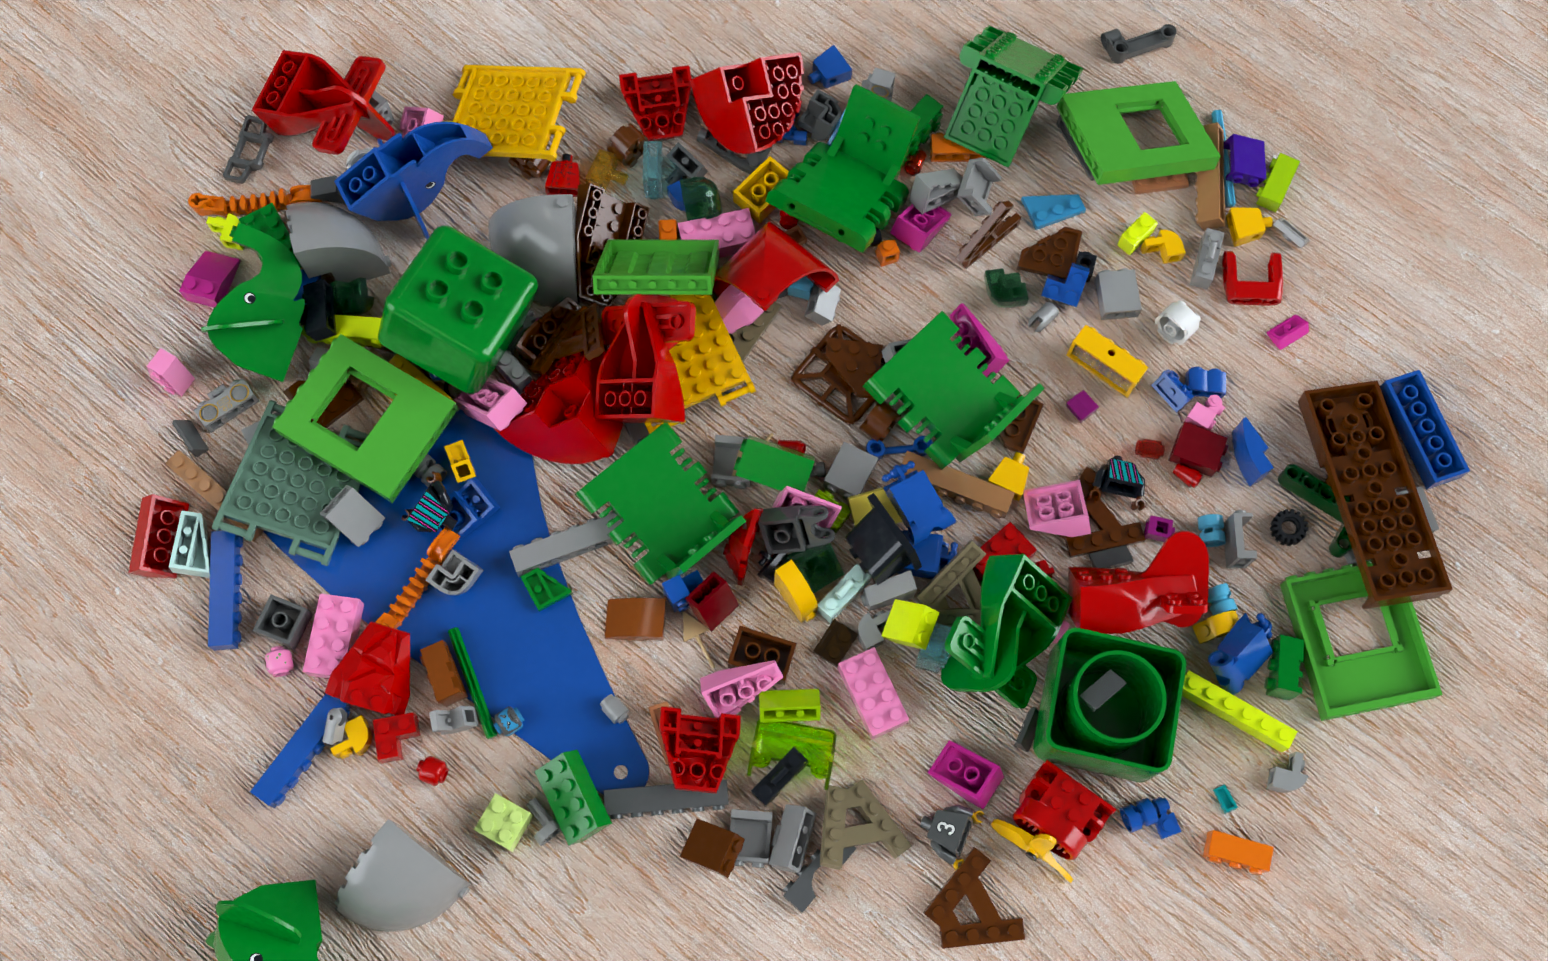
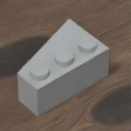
M955 169L916 174L909 201L921 214H924L958 198L957 194L963 177Z

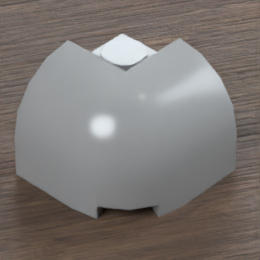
M452 549L443 564H436L425 581L448 595H461L466 593L475 584L484 570Z

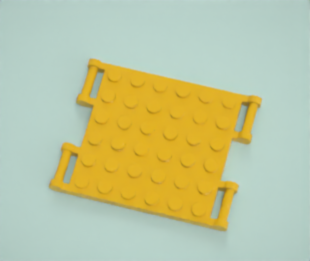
M464 65L458 86L452 94L454 98L460 100L453 121L445 122L464 124L485 133L493 148L484 156L547 159L553 162L557 158L556 152L560 140L566 132L563 126L555 125L563 101L572 104L576 103L577 92L586 72L581 68ZM571 77H575L570 92H566ZM551 134H555L550 149L546 150Z
M669 295L678 301L692 302L696 307L695 334L693 339L688 342H679L669 350L676 365L685 409L714 396L717 397L722 407L731 400L747 393L752 394L756 392L754 384L747 373L711 295ZM743 383L747 385L724 396L722 395L723 392ZM685 420V422L668 423V424L672 427V426H674V425H676V424H679V423H680V424H684V423H686V420ZM645 423V426L650 434L663 423L653 427L652 423Z

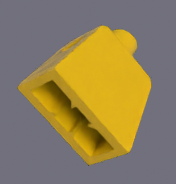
M1232 207L1225 216L1234 247L1260 239L1265 233L1266 228H1270L1273 225L1271 217L1262 218L1259 208Z
M1015 452L1012 459L1004 457L988 480L989 483L1015 492L1013 499L1017 501L1022 497L1029 472V467L1023 465L1026 458L1025 455Z

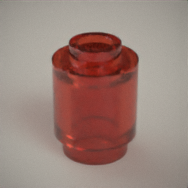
M1144 438L1137 440L1135 455L1159 460L1160 456L1163 457L1165 446L1162 445L1161 441Z

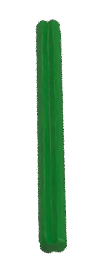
M457 627L448 630L485 736L487 739L497 736V732L461 633Z

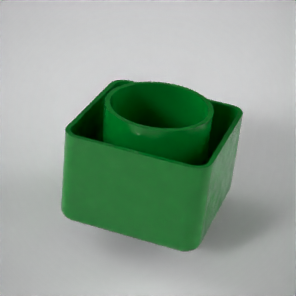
M447 225L439 226L433 231L388 294L378 331V339L386 348L459 390L469 394L477 393L481 390L524 324L538 289L537 279L528 271L458 230Z
M1071 628L1066 631L1049 654L1033 743L1036 756L1043 761L1049 760L1052 763L1139 783L1146 782L1167 770L1173 758L1186 672V659L1183 654L1175 649L1082 628ZM1111 669L1127 684L1095 712H1092L1079 696Z

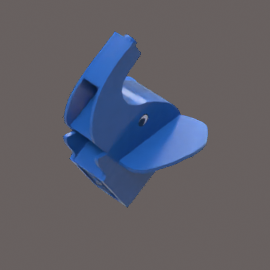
M433 122L413 129L403 138L401 133H398L385 143L382 142L381 138L377 139L379 147H374L334 182L349 211L376 221H398L415 217L424 237L428 240L430 236L420 213L435 200L444 186L448 167L454 160L463 155H471L480 159L493 147L486 134L475 128L455 122Z

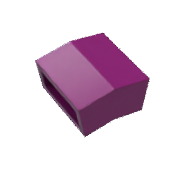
M1082 390L1066 403V407L1080 423L1094 414L1099 408L1085 390Z

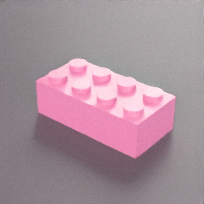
M749 208L677 223L680 240H719V258L734 255L756 234Z
M491 378L487 379L481 390L477 393L469 394L462 391L453 400L467 416L499 431L507 428L510 421L523 411V407L527 404L513 387Z
M327 594L319 595L302 672L308 676L330 678L332 671L338 666L357 640L364 603L360 599Z
M875 647L838 663L837 669L871 740L908 723L909 718Z

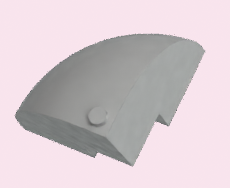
M573 195L534 196L511 202L497 210L490 218L488 226L491 250L535 276L538 282V289L533 300L539 302L544 307H554L565 297L569 296L580 306V297H577L576 208Z
M297 202L286 206V216L290 220L287 222V225L291 232L289 235L293 252L308 278L331 272L339 287L342 288L390 274L389 267L392 265L389 256H385L375 235L356 216L339 207L320 202Z
M388 819L371 839V848L359 855L357 860L358 866H352L345 879L348 882L346 886L343 884L337 893L338 898L335 901L337 905L335 909L343 917L368 929L385 932L404 931L422 926L439 917L458 898L462 899L469 892L470 889L468 887L471 883L429 846L417 840L403 826Z

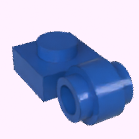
M1161 797L1153 799L1152 804L1157 815H1159L1155 826L1160 838L1164 839L1182 832L1174 812L1167 814V810L1170 809L1167 799Z

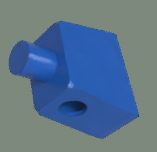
M833 45L813 61V72L807 76L812 85L820 81L825 88H829L851 80L852 68L835 45Z

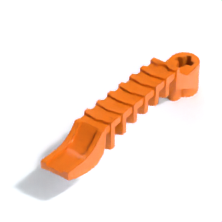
M310 185L293 186L290 188V194H287L283 188H280L278 195L271 191L270 196H266L265 193H261L260 197L251 194L250 198L241 195L238 200L231 196L230 200L226 201L223 196L202 195L201 193H194L188 199L189 205L198 215L215 214L225 216L226 218L228 213L235 216L240 214L248 215L270 203H273L277 212H279V210H287L286 206L292 203L322 202V200L311 198Z
M447 527L438 534L427 550L429 557L427 559L421 558L420 561L423 563L421 568L416 567V575L409 578L411 582L408 586H403L402 589L404 591L401 595L396 596L398 600L395 604L389 605L391 609L388 614L384 612L375 621L376 623L395 629L402 625V621L405 617H408L409 611L415 607V603L418 599L420 600L422 593L428 589L427 586L430 583L425 581L436 564H443L461 536Z

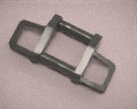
M250 115L245 117L233 156L229 158L223 173L225 180L243 184L251 171L263 168L264 157L269 144L273 142L274 136L266 133L267 125L259 117ZM250 123L261 124L260 134L247 132ZM246 141L261 144L256 159L249 161L240 158ZM233 167L245 169L240 177L230 175Z

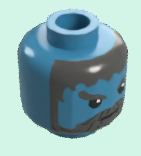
M508 706L495 715L496 723L493 725L499 735L504 733L505 736H511L522 729V722L525 720L517 707Z

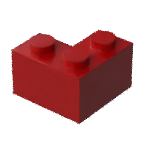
M414 712L373 720L377 759L383 764L403 760L401 740L421 736L418 716Z

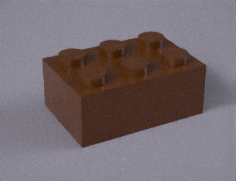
M739 626L727 663L728 668L775 660L783 674V678L777 683L785 686L797 643Z

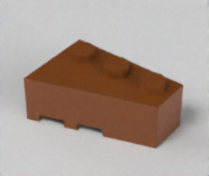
M441 640L420 649L422 654L420 660L427 669V678L432 685L438 704L447 707L468 698L447 643Z

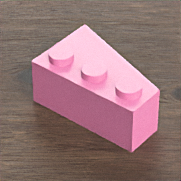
M162 348L159 349L146 366L151 379L162 385L164 390L171 395L176 393L182 397L195 380L193 375L177 357Z

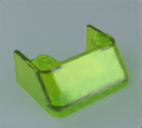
M759 719L752 742L747 776H751L753 765L758 768H764L770 765L771 760L780 761L795 747L809 761L806 766L811 767V774L815 778L825 779L824 790H828L837 735L834 731L792 722H760Z

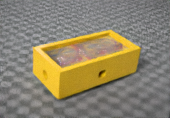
M1087 325L1075 337L1066 354L1070 359L1127 398L1149 368L1142 360L1134 358L1126 349L1118 347L1110 338L1102 336L1095 328Z

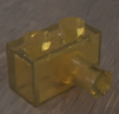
M599 148L585 177L586 184L591 183L606 191L610 180L626 185L629 175L616 170L618 163L614 153Z

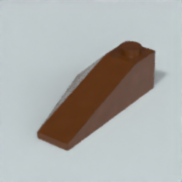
M567 296L525 329L515 345L520 358L531 366L569 311H580L582 307Z

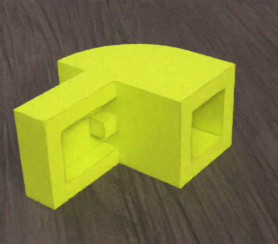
M228 213L226 219L219 216L215 218L208 216L206 224L211 231L221 233L220 241L226 248L243 251L244 246L233 243V237L229 236L233 225L238 226V223H240L239 219Z

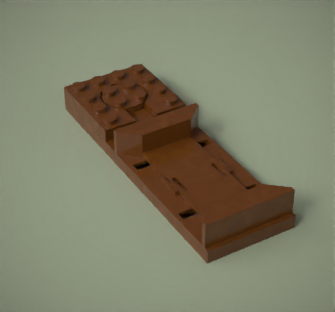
M1378 380L1304 391L1298 400V404L1319 466L1326 469L1328 478L1324 483L1332 487L1368 594V598L1363 603L1362 608L1370 609L1439 598L1443 594L1450 593L1453 588ZM1397 488H1407L1408 493L1397 495L1395 492ZM1344 496L1349 497L1351 502H1346ZM1429 551L1431 557L1419 559L1417 552ZM1371 559L1373 566L1368 567L1366 560Z

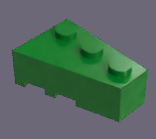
M1280 634L1272 640L1270 645L1273 653L1267 664L1269 677L1265 680L1264 688L1267 689L1266 695L1290 701L1302 694V688L1298 687L1299 678L1302 679L1303 672L1299 671L1300 662H1303L1304 640Z

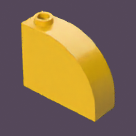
M791 559L775 570L774 586L801 623L805 620L809 622L816 617L815 613H817L818 604L810 586Z

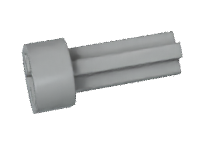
M534 798L526 806L543 826L534 836L535 840L542 846L554 838L561 831L557 820L552 819L540 802Z

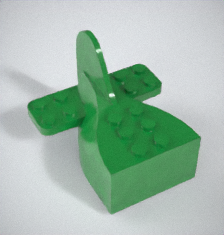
M1025 554L989 556L981 585L980 626L968 616H958L955 619L945 642V649L951 657L945 662L941 670L942 683L953 691L990 692L994 690L1013 707L1025 708L1037 682L1036 674L1026 664L1046 650L1054 641L1068 611L1072 597Z

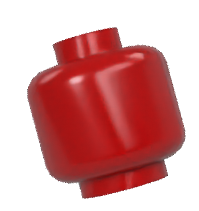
M428 756L424 761L420 760L416 771L419 772L418 777L420 781L437 786L445 781L449 769L445 761Z

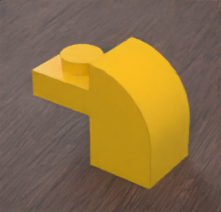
M1160 230L1157 237L1151 236L1146 238L1140 247L1142 254L1160 251L1163 264L1181 261L1186 253L1181 238L1169 230Z
M463 440L444 446L457 483L476 477L472 461Z
M1227 611L1208 617L1207 620L1192 625L1199 644H1203L1215 638L1226 636L1239 618L1236 611Z
M360 715L345 724V731L349 739L330 748L333 756L336 758H347L353 754L352 751L361 756L369 749L372 743V731L366 718Z

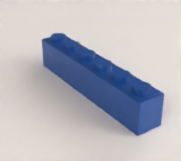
M223 530L211 531L208 647L214 651L238 649V643L241 642L239 623L242 621V615L239 611V604L242 603L240 585H242L243 579L240 573V566L243 565V557L240 554V547H243V537Z
M325 694L250 793L272 808L280 806L285 800V794L288 790L294 788L298 783V777L301 773L309 769L314 756L319 755L324 749L325 745L322 740L329 711L333 708H343L348 718L352 707L340 701L339 698Z

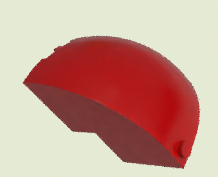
M801 52L760 57L749 63L718 67L691 79L690 82L697 108L704 124L713 137L727 149L741 154L759 152L772 147L773 144L780 141L784 134L792 128L795 122L793 120L801 108L802 101L800 97L802 91H804V86L802 85V75H804Z
M584 351L560 358L556 364L552 363L550 370L545 375L540 376L536 382L532 380L523 389L524 393L520 394V396L527 402L523 407V411L510 421L507 428L502 431L495 428L494 430L524 452L552 462L583 464L610 457L615 451L614 449L619 440L623 423L595 419L597 375L606 352L604 351L599 357L588 361L584 357Z

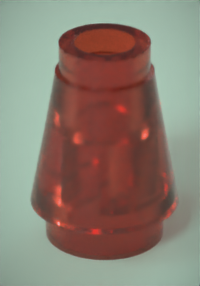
M918 150L905 162V172L910 176L919 174L927 154L923 150Z

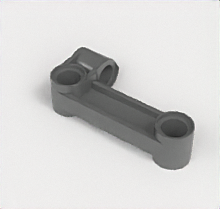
M1165 24L1160 29L1125 40L1119 29H1114L1102 33L1101 42L1114 63L1120 64L1126 59L1161 47H1170L1173 44L1177 30L1175 26Z

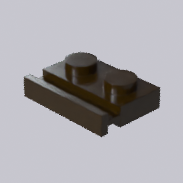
M834 619L813 650V653L837 668L838 663L843 660L858 637V633Z

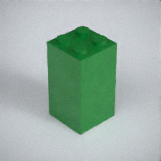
M749 435L748 439L744 438L740 451L743 452L742 457L738 456L734 466V470H737L736 476L780 491L786 486L802 492L805 491L815 457Z

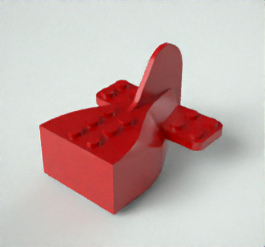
M283 50L251 110L277 135H299L318 129L312 146L318 152L339 155L345 150L356 126L372 136L388 141L395 135L392 126L368 103L386 68L385 63L381 59L374 57H357L343 79L319 56Z
M633 294L626 301L625 305L604 308L601 321L604 344L610 346L603 357L597 375L595 419L621 423L685 422L684 398L676 365L669 350L679 342H688L694 337L696 307L692 302L678 301L659 294Z
M1178 531L1166 539L1144 572L1127 571L1125 568L1068 567V594L1072 597L1068 614L1076 628L1104 634L1132 632L1160 622H1166L1182 628L1189 627L1195 624L1203 613L1208 612L1209 555L1207 547L1203 540L1191 531Z

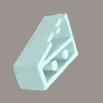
M181 511L169 568L173 573L210 578V549L206 519L202 513Z

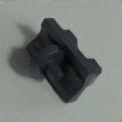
M761 550L758 553L761 557L758 564L764 565V567L757 575L774 583V568L777 564L782 566L790 561V557L787 553H778L771 557L772 554H768V551Z

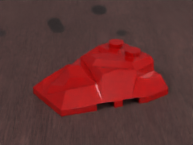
M689 65L672 67V73L640 78H637V73L619 75L621 93L643 135L648 138V142L683 137L692 87Z
M755 508L745 514L743 518L746 522L729 535V544L726 543L723 555H726V563L733 570L732 575L737 585L740 586L743 585L748 569V556L755 534L760 531L758 522L763 508Z
M371 621L338 666L332 671L325 693L339 698L342 702L379 713L404 714L410 698V633Z
M661 706L659 730L675 789L717 793L728 761L740 736L741 715L721 713L718 718L681 714V708Z

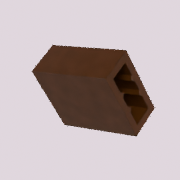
M696 819L680 857L694 865L728 878L734 869L735 861L743 848L745 839L732 831Z

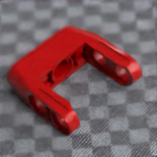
M1224 251L1222 257L1223 284L1228 303L1263 306L1280 304L1283 292L1281 253H1271L1267 264L1269 282L1238 281L1236 255L1233 251Z

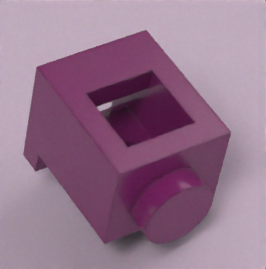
M1152 515L1146 520L1145 539L1165 542L1169 536L1175 533L1173 520Z

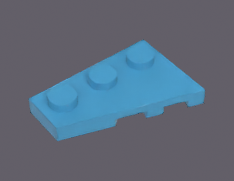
M1079 194L1027 196L1021 199L1035 230L1083 214L1086 211Z

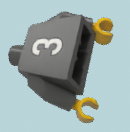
M954 805L944 808L943 811L937 810L933 819L924 816L921 820V828L929 830L927 838L931 840L933 850L938 857L950 865L953 864L955 870L958 868V863L964 860L956 858L960 857L972 823L980 824L983 822L977 820L976 814L983 816V811L973 812L972 809Z

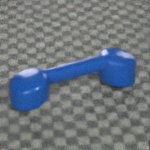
M920 436L915 439L913 445L885 447L882 441L878 440L877 442L872 439L867 443L866 452L878 457V460L882 459L884 455L906 453L907 451L914 452L920 456H926L927 454L924 450L932 443V440L930 439L926 443L924 441L925 436Z

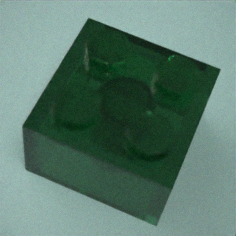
M830 543L807 548L806 551L792 552L788 555L789 559H792L802 573L813 593L844 575Z

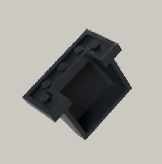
M872 493L867 497L872 507L871 511L845 536V539L851 547L849 551L853 558H859L861 561L859 566L865 574L869 573L875 583L879 585L910 564L915 571L920 569L922 565L916 550L876 495Z

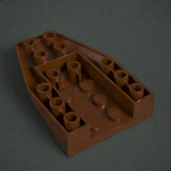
M591 183L578 185L575 228L577 297L608 307L612 305L618 294H594L593 274L607 240H642L650 208L636 202L626 203L604 194L605 189Z

